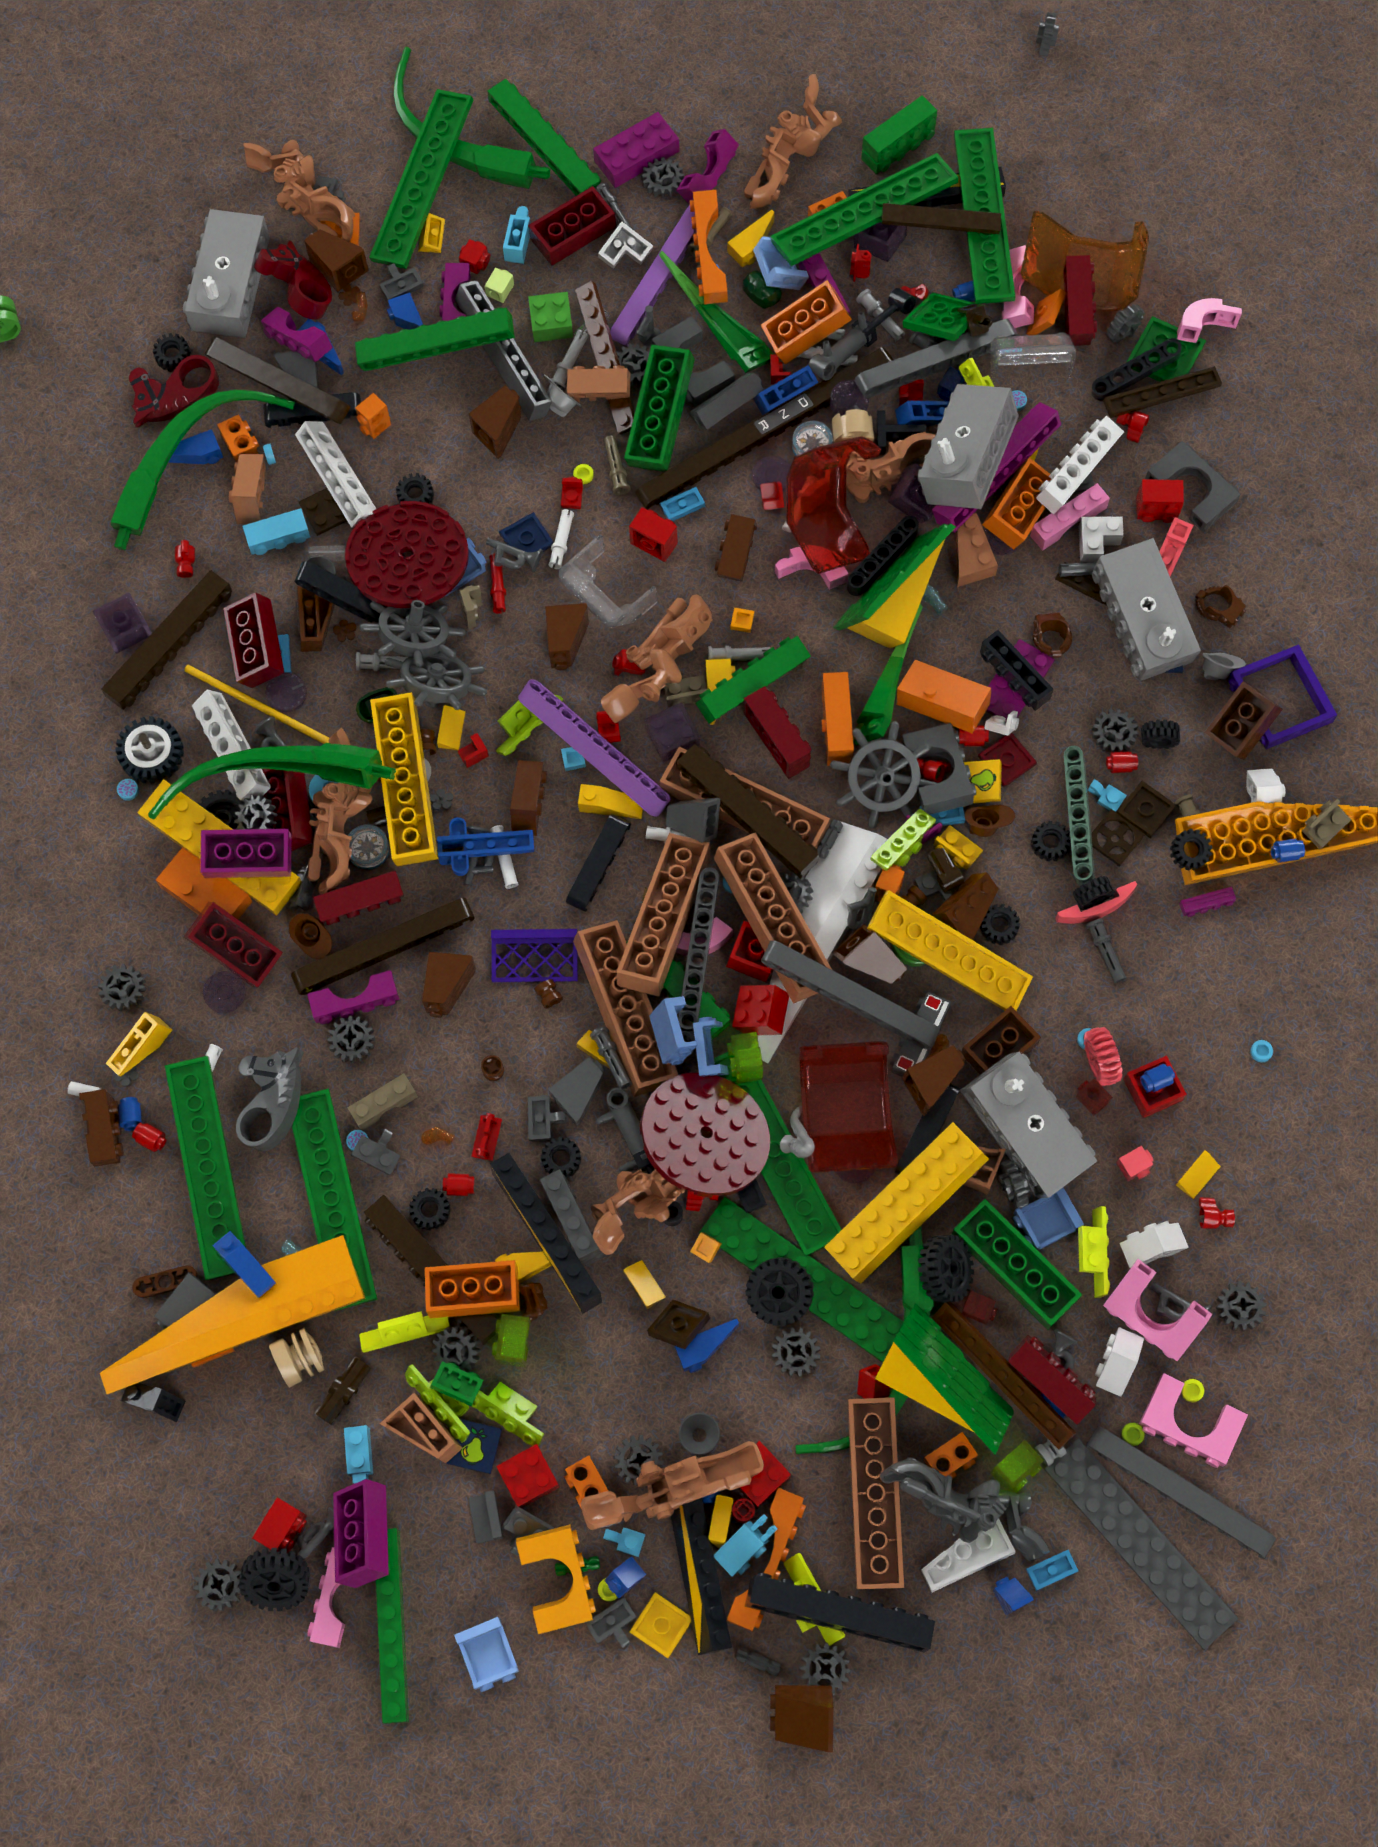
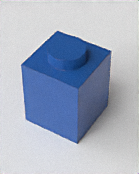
M631 1556L614 1569L604 1581L609 1589L618 1598H621L644 1578L646 1573Z

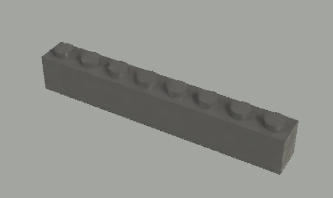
M477 280L460 284L455 301L463 314L472 316L477 312H489L495 309ZM514 339L483 345L508 388L515 390L519 395V405L527 419L532 421L546 417L552 401Z

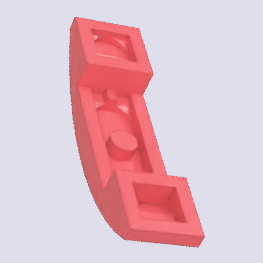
M1176 517L1159 551L1170 577L1194 526Z
M1134 881L1117 888L1114 893L1115 898L1082 912L1078 905H1074L1058 912L1055 919L1059 923L1075 924L1102 918L1121 907L1131 897L1137 883Z

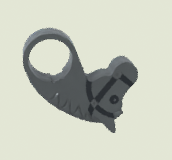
M295 1047L288 1053L278 1050V1053L270 1057L249 1055L240 1062V1073L259 1084L261 1091L240 1113L236 1122V1133L244 1144L258 1151H268L275 1148L285 1138L293 1125L301 1091L299 1063L304 1054V1051L299 1050L298 1047ZM272 1113V1126L269 1133L262 1140L253 1142L249 1133L252 1122L261 1114Z

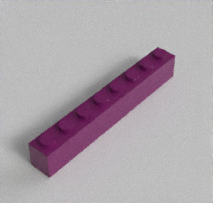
M1039 402L1016 424L985 501L1061 426L1057 410ZM936 505L932 509L936 523L939 525L952 524L956 526L952 531L954 533L977 510L974 508Z

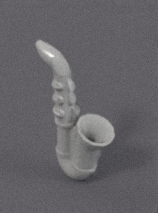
M802 1106L797 1107L790 1117L791 1128L797 1138L785 1135L780 1142L782 1152L793 1153L798 1158L809 1157L815 1149L813 1139L808 1136L806 1129L798 1119L802 1113Z

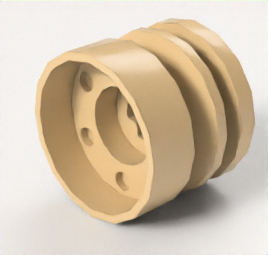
M305 1328L299 1330L302 1338L300 1341L295 1333L291 1334L293 1344L290 1346L283 1338L269 1344L276 1365L289 1388L303 1381L301 1370L305 1369L311 1377L314 1376L311 1365L314 1364L319 1373L325 1370L318 1345Z

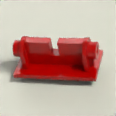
M857 244L856 252L852 251L850 275H854L853 282H855L856 278H868L870 276L872 255L868 250H859V244Z
M486 1113V1116H480L471 1157L493 1161L502 1123L501 1118H496L491 1113Z

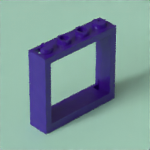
M1299 644L1231 671L1228 678L1229 689L1234 692L1243 682L1242 677L1290 659L1316 706L1320 716L1273 735L1268 728L1259 740L1265 749L1333 723L1337 716Z

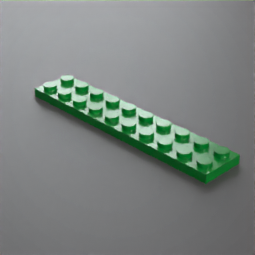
M440 89L436 90L369 256L372 262L386 265L394 263L396 267L407 269L474 101L472 96Z
M993 128L954 130L963 210L1001 213L1000 234L966 232L975 304L1015 301V288Z
M936 153L771 235V242L790 266H793L881 222L883 203L913 206L958 183V176Z
M740 1045L714 1058L715 1065L722 1064L728 1066L729 1075H722L720 1077L735 1083L745 1090L763 1112L770 1133V1151L766 1164L760 1173L805 1256L811 1255L825 1248L842 1229L804 1158H798L793 1153L781 1151L780 1142L785 1135L791 1134L744 1046Z
M203 1056L165 1065L205 1280L208 1281L236 1274L224 1262L212 1245L229 1231L233 1233L245 1248L246 1243L209 1056Z
M328 1088L301 1095L292 1129L317 1241L320 1244L344 1235L366 1298L334 1311L378 1300L330 1090Z
M724 1197L699 1234L704 1232L722 1243L720 1249L751 1271H754L761 1263L778 1257L789 1258L800 1263L799 1265L806 1269L807 1274H810L811 1282L814 1285V1297L808 1311L883 1363L904 1322L809 1255L805 1256L802 1250ZM776 1286L778 1290L785 1294V1291L781 1286Z

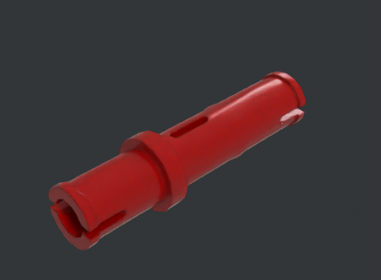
M493 553V555L489 556L492 584L490 596L493 599V612L502 614L506 612V589L504 588L503 567L494 565L495 553Z

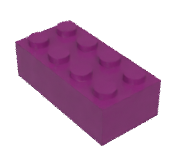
M659 112L654 113L593 148L595 163L614 188L643 173V168H648V162L653 164L655 158L661 161L662 157H664L666 160L680 152L679 138Z
M289 829L201 830L200 873L204 878L291 877L292 835Z
M364 1479L333 1493L335 1583L357 1588L389 1575L386 1485Z

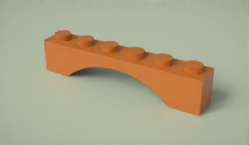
M716 190L693 192V200H689L690 212H694L695 216L691 217L692 229H696V233L693 234L694 246L698 245V250L695 251V261L700 263V267H697V279L702 281V284L698 285L699 297H703L704 304L728 302L726 274L714 263L706 244L708 234L718 219Z
M778 1488L770 1508L773 1525L778 1529L774 1533L772 1555L764 1573L771 1575L772 1579L778 1580L781 1571L777 1570L779 1562H785L789 1549L786 1548L788 1539L793 1540L798 1527L794 1526L797 1517L802 1518L806 1505L802 1504L803 1497ZM747 1590L735 1597L727 1617V1622L753 1632L754 1627L759 1629L764 1615L760 1614V1610L745 1607Z

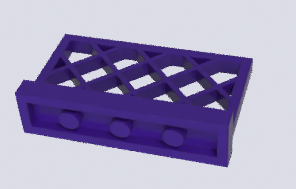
M491 930L492 982H543L548 979H553L554 982L578 981V952L573 942L578 930ZM497 944H506L511 949L503 959L496 953ZM509 944L517 945L514 948H512ZM521 944H527L532 949L525 958L515 951ZM542 944H549L554 949L546 958L537 951ZM564 944H573V952L566 958L559 949ZM513 952L522 960L514 969L505 962ZM534 952L543 959L535 969L526 961ZM556 952L564 959L557 968L548 962ZM496 957L500 960V962L497 965ZM503 963L511 972L505 978H496V969ZM523 963L532 970L527 977H520L515 972ZM545 963L554 970L548 977H542L537 972ZM568 963L573 968V977H564L559 970Z

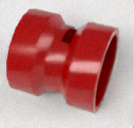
M746 1498L735 1501L732 1507L734 1520L742 1524L752 1520L755 1513L752 1501Z

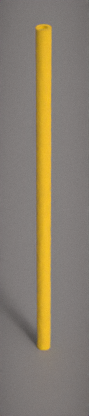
M189 664L185 667L184 672L271 717H275L276 720L323 744L329 743V737Z

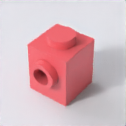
M1142 1146L1120 1157L1116 1162L1127 1181L1138 1177L1139 1180L1150 1174L1149 1170L1154 1165L1152 1163V1155L1148 1150H1144Z

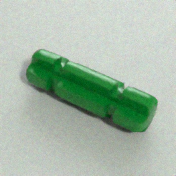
M598 1556L589 1557L587 1560L583 1558L585 1566L581 1567L582 1572L588 1571V1569L596 1570L600 1568ZM563 1562L555 1564L557 1576L566 1575L568 1572L572 1574Z

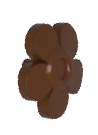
M345 285L343 287L344 292H340L338 295L340 300H344L343 304L345 306H350L352 301L353 303L360 302V297L358 296L360 289L357 286L352 288L350 285Z
M341 620L339 622L340 627L335 626L333 628V633L338 635L337 639L340 642H344L346 636L348 640H353L356 637L354 633L357 629L355 623L348 625L347 620Z

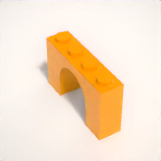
M570 1524L516 1538L521 1565L544 1559H557L567 1565L573 1576L571 1589L563 1598L533 1607L538 1634L593 1620L592 1613L596 1612L593 1598H588L587 1590L591 1589L588 1576H583L581 1570L585 1563L582 1552L577 1553L575 1545L579 1544L577 1530H572Z

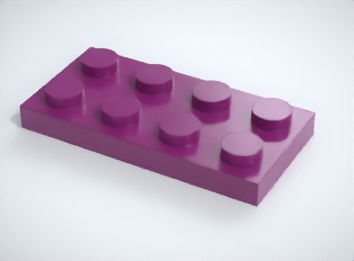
M1020 639L1014 646L1044 678L1055 659L1041 653L1040 650ZM996 673L988 685L991 688V699L986 711L994 716H1003L1006 720L1012 711H1018V718L1026 705L1019 693L1011 690L1005 678L998 676Z

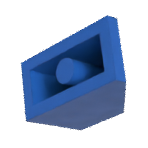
M410 293L388 300L389 308L386 309L390 321L394 319L396 326L410 330L423 325Z

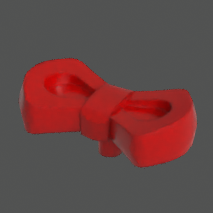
M925 284L913 288L907 286L901 288L922 301L928 296V289Z

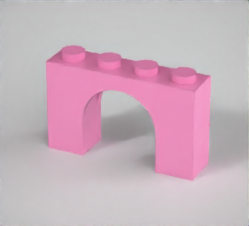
M1137 1259L1103 1306L1107 1308L1111 1315L1123 1320L1131 1330L1143 1335L1148 1343L1159 1347L1167 1357L1178 1361L1207 1324L1212 1313L1196 1301H1193L1181 1318L1174 1323L1160 1324L1152 1321L1144 1313L1140 1299L1143 1290L1156 1272Z
M1163 1373L1140 1420L1139 1425L1143 1427L1142 1431L1151 1436L1158 1434L1164 1437L1163 1441L1173 1447H1176L1177 1444L1184 1447V1452L1190 1456L1197 1457L1200 1455L1206 1458L1205 1462L1212 1467L1225 1466L1248 1414L1225 1405L1213 1431L1205 1437H1191L1179 1429L1174 1419V1407L1185 1383Z

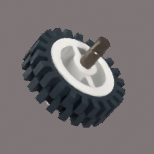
M149 716V720L142 717L140 718V723L134 720L132 721V727L129 725L124 727L126 732H120L121 740L117 739L116 744L118 747H115L118 755L117 759L129 777L132 776L136 781L140 779L141 783H146L149 780L152 784L155 783V779L161 782L163 776L166 775L169 778L172 776L170 773L172 770L174 772L178 770L176 765H181L182 763L181 757H184V751L182 750L184 746L176 729L168 721L164 722L159 717L157 720L152 716Z

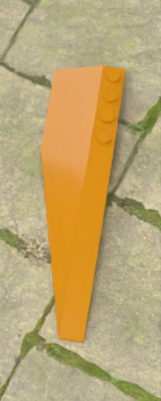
M1252 802L1175 819L1177 835L1189 829H1193V831L1200 830V834H1206V840L1208 838L1211 840L1209 845H1212L1213 848L1210 850L1212 855L1209 857L1208 862L1195 870H1185V867L1181 869L1185 885L1378 843V807L1338 805L1351 821L1321 849H1318L1302 830L1307 826L1305 824L1306 820L1313 814L1317 816L1322 812L1319 808L1323 804ZM1289 839L1303 841L1305 855L1300 857L1299 860L1278 863L1272 858L1271 847L1275 841ZM1186 842L1184 853L1188 857H1196L1198 855L1197 845L1193 842Z
M344 1235L261 1265L276 1284L259 1298L241 1279L220 1291L100 1372L106 1394L119 1391L366 1299Z

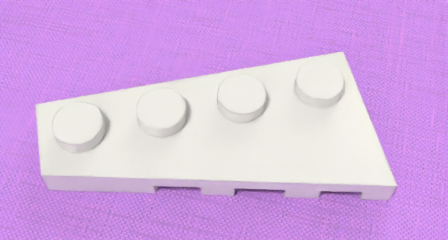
M998 1518L994 1528L986 1532L981 1530L978 1533L977 1539L973 1542H964L959 1538L951 1547L943 1551L921 1569V1572L931 1592H935L1015 1554V1549Z

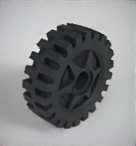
M217 790V794L211 792L208 794V798L204 796L201 799V804L197 803L218 819H229L226 825L233 830H236L239 824L234 823V820L238 819L235 812H240L239 804H245L244 801L237 797L235 791L231 793L230 790H225V792Z
M939 1235L929 1238L927 1243L923 1245L924 1249L920 1251L922 1258H919L918 1261L921 1264V1267H918V1271L922 1272V1276L919 1278L920 1282H924L922 1285L923 1289L927 1290V1296H930L936 1302H957L963 1300V1297L968 1295L967 1291L971 1290L969 1284L973 1283L971 1275H974V1269H971L974 1263L973 1260L969 1259L972 1254L970 1251H967L968 1245L964 1244V1240L959 1239L957 1235Z
M773 1258L758 1265L750 1274L745 1292L748 1297L747 1303L751 1306L750 1310L757 1315L758 1319H762L764 1323L773 1324L774 1326H784L799 1320L809 1310L812 1298L814 1297V1285L811 1282L810 1274H807L806 1269L799 1265L800 1263L789 1258ZM776 1286H781L784 1289V1297L776 1295Z
M267 1548L262 1549V1553L256 1551L253 1555L250 1554L247 1560L243 1562L239 1581L240 1593L242 1596L244 1595L246 1601L251 1600V1605L256 1606L259 1604V1609L262 1610L265 1607H268V1611H273V1608H277V1611H283V1607L286 1610L292 1609V1605L298 1606L300 1602L304 1601L308 1593L310 1568L307 1567V1562L302 1561L303 1558L300 1555L295 1557V1552L293 1551L287 1554V1549L283 1548L280 1552H277V1548H272L271 1552Z

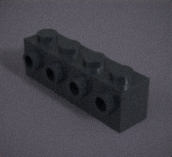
M999 630L982 641L980 654L983 660L991 663L997 675L1005 678L1011 690L1019 693L1026 706L1032 707L1036 711L1051 699L1054 690L1052 686Z

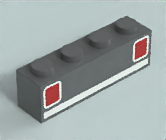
M928 991L926 996H921L916 1008L919 1011L917 1015L941 1028L950 1009L951 1001ZM901 1038L898 1046L902 1048L899 1054L894 1053L890 1065L893 1066L892 1073L903 1077L907 1068L927 1059L930 1050L921 1048Z

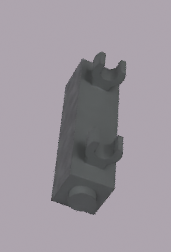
M746 373L692 410L690 414L700 430H707L764 390L761 386L762 381L757 374Z

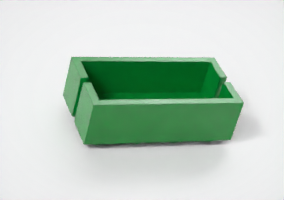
M923 95L863 137L861 160L875 174L887 171L894 161L902 160L908 151L916 150L925 139L930 140L934 136L937 109Z

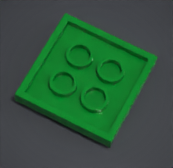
M932 292L903 320V328L930 336L945 338L948 341H956L968 329L966 313H959L957 309L975 303Z
M1152 316L1127 362L1168 339H1177L1178 327ZM1198 337L1196 343L1179 340L1182 345L1179 359L1148 377L1161 382L1189 374L1205 346L1206 340ZM1169 347L1167 351L1169 353H1176L1177 349ZM1157 357L1149 359L1151 363H1158L1160 361ZM1140 367L1132 368L1139 373L1142 371Z

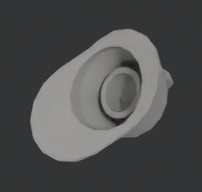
M545 374L543 375L550 383L547 391L552 401L550 410L561 417H565L575 405L581 407V404L564 393Z
M1226 653L1202 654L1205 658L1203 670L1205 671L1204 678L1225 680L1231 674V671L1246 665L1245 661L1241 658Z

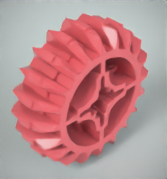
M1096 1027L1085 1032L1084 1045L1086 1057L1088 1058L1094 1077H1096V1081L1101 1086H1110L1121 1081L1122 1063L1110 1032L1105 1027Z

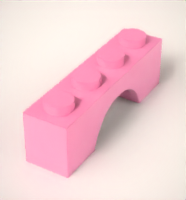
M1028 245L1009 250L1016 297L1015 301L1003 302L1002 319H1009L1014 328L1034 323V305L1026 296H1020L1023 282L1035 272V254Z
M1098 483L1063 505L1054 515L1051 513L1037 522L1031 530L1030 537L1042 551L1057 542L1069 528L1079 522L1081 517H1095L1107 509L1109 496Z
M332 1547L331 1552H327L325 1558V1566H327L326 1575H322L320 1579L319 1589L322 1591L320 1599H316L313 1613H316L314 1623L311 1622L309 1625L308 1636L310 1637V1642L340 1648L345 1624L336 1617L332 1607L333 1595L341 1585L335 1583L334 1547Z

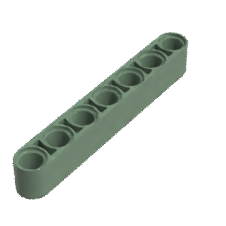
M1070 746L1064 751L1073 873L1077 884L1080 886L1086 884L1087 881H1092L1095 878L1085 759L1080 747ZM1074 756H1078V757H1079V758H1078L1077 760H1075V761H1071V760H1070V759H1071L1072 757H1074ZM1076 775L1081 776L1078 780H1072V777ZM1075 795H1083L1080 799H1073ZM1077 814H1084L1080 819L1075 818ZM1080 833L1086 834L1085 837L1081 839L1076 838V836ZM1087 853L1085 858H1078L1079 854ZM1084 872L1089 873L1086 878L1079 877Z

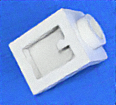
M1012 711L1008 715L1007 720L1005 717L998 715L990 717L985 723V730L1008 736L1014 730L1016 731L1018 727V711Z

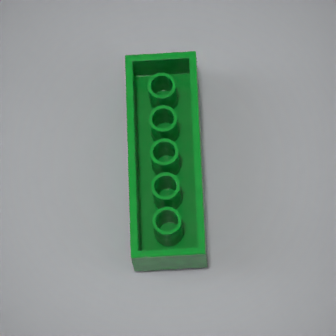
M651 344L624 456L629 467L661 472L669 469L695 361L690 350Z
M986 1199L953 1229L951 1235H957L959 1239H963L964 1244H967L969 1247L967 1251H970L972 1256L1047 1330L1081 1298L1082 1294Z

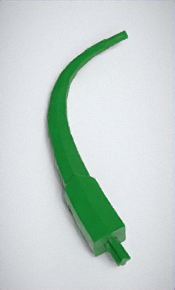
M404 47L395 75L393 97L396 111L404 126L417 139L423 123L411 113L404 99L403 79L411 53L409 47ZM458 140L450 158L451 162L478 173L482 178L506 185L529 189L533 177L541 179L550 178L551 169L536 166L532 152L488 144L480 146Z
M230 390L217 392L202 398L177 414L149 448L137 469L131 473L123 489L111 520V526L119 530L114 547L119 550H126L131 534L141 536L157 494V485L170 458L182 438L206 413L222 404L233 401L257 400L292 410L294 409L295 402L258 391Z
M325 743L321 746H277L247 749L222 755L204 762L185 773L163 793L159 801L148 813V816L151 819H156L163 808L191 783L206 776L230 770L274 769L318 775L324 780L370 789L379 777L393 780L396 769L382 766L379 750L351 745Z
M921 1226L909 1237V1246H902L900 1249L904 1321L915 1303L929 1317L930 1311L934 1306V1301L930 1296H927V1290H924L922 1287L924 1282H920L919 1278L922 1276V1272L918 1271V1267H921L918 1261L919 1258H922L920 1251L924 1249ZM892 1388L888 1398H895L896 1417L908 1396ZM849 1435L834 1441L796 1445V1454L828 1453L850 1448Z

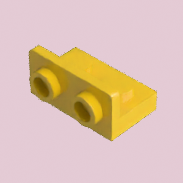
M951 825L947 827L940 837L937 836L934 841L935 849L944 848L952 859V863L959 869L964 868L968 870L983 852V849Z

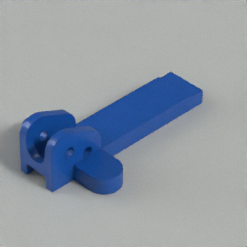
M460 817L453 818L450 821V836L437 837L439 863L441 865L452 864V870L458 876H464L468 873L469 857L534 852L533 830L467 834L466 822ZM464 846V851L443 852V849Z

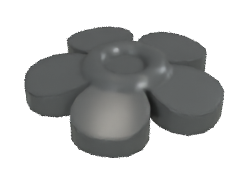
M438 789L436 794L430 795L433 809L440 810L443 807V809L447 810L451 807L452 793L445 794L444 789Z
M134 1066L123 1076L120 1077L115 1074L114 1078L116 1081H121L123 1086H129L131 1080L135 1081L138 1079L139 1074L135 1071L136 1066Z

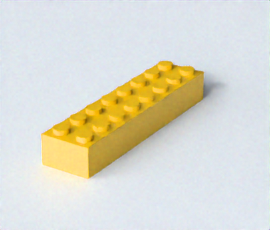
M412 692L370 700L376 746L381 756L382 766L396 769L393 780L381 777L391 856L396 866L438 859L418 710L414 704L415 698Z
M163 779L137 813L144 821L201 860V830L233 829L182 792H179L163 808L156 819H151L148 813L159 801L163 793L171 786L170 783ZM292 871L291 877L226 878L276 916L302 882L300 877Z
M952 1122L825 1246V1249L854 1280L861 1284L978 1171L989 1158Z

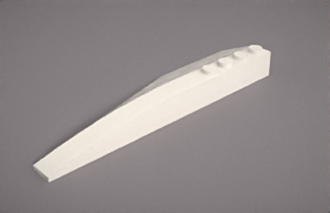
M841 822L843 827L840 833L837 832L838 837L832 848L828 849L830 852L825 859L819 857L818 863L805 877L810 882V887L814 892L810 894L813 900L807 901L809 907H803L801 915L828 963L833 956L832 952L838 948L849 929L847 924L849 913L847 905L866 899L868 888L874 887L879 879L882 868L871 861L870 858L888 840L877 833ZM774 970L770 985H776L786 991ZM789 997L782 1035H754L749 1053L769 1063L806 999L793 1004Z

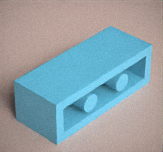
M301 508L243 525L252 555H263L267 550L273 548L283 549L287 544L293 542L303 543L307 538H310Z

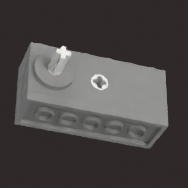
M210 209L209 215L205 217L204 221L205 231L200 236L201 247L196 252L197 263L196 267L192 269V283L187 288L188 299L183 304V313L186 314L187 323L192 331L246 338L261 274L255 270L254 263L261 249L268 248L270 235L264 216Z
M957 384L954 392L951 393L949 405L944 410V417L941 423L938 424L936 436L931 441V448L928 454L925 455L923 467L918 472V481L921 483L922 493L925 495L927 504L982 509L1019 417L1011 388Z
M1154 538L1100 556L1093 569L1092 577L1101 589L1100 597L1108 606V616L1116 625V635L1123 642V652L1126 658H1129L1131 661V671L1134 677L1137 676L1139 681L1165 673L1170 669L1193 663L1201 649Z
M1020 1052L1008 1054L960 1089V1092L1000 1148L1006 1149L1005 1155L1008 1159L1014 1161L1015 1166L1017 1165V1168H1020L1022 1173L1024 1172L1028 1187L1037 1198H1049L1096 1163L1097 1160L1094 1157L1096 1154L1092 1147L1088 1144L1086 1145L1081 1139L1083 1136L1076 1126L1073 1127L1068 1120L1070 1119L1068 1113L1063 1108L1060 1109L1055 1101L1057 1099L1050 1090H1046L1042 1084L1044 1081L1040 1074L1034 1072L1029 1066L1031 1063L1028 1057Z

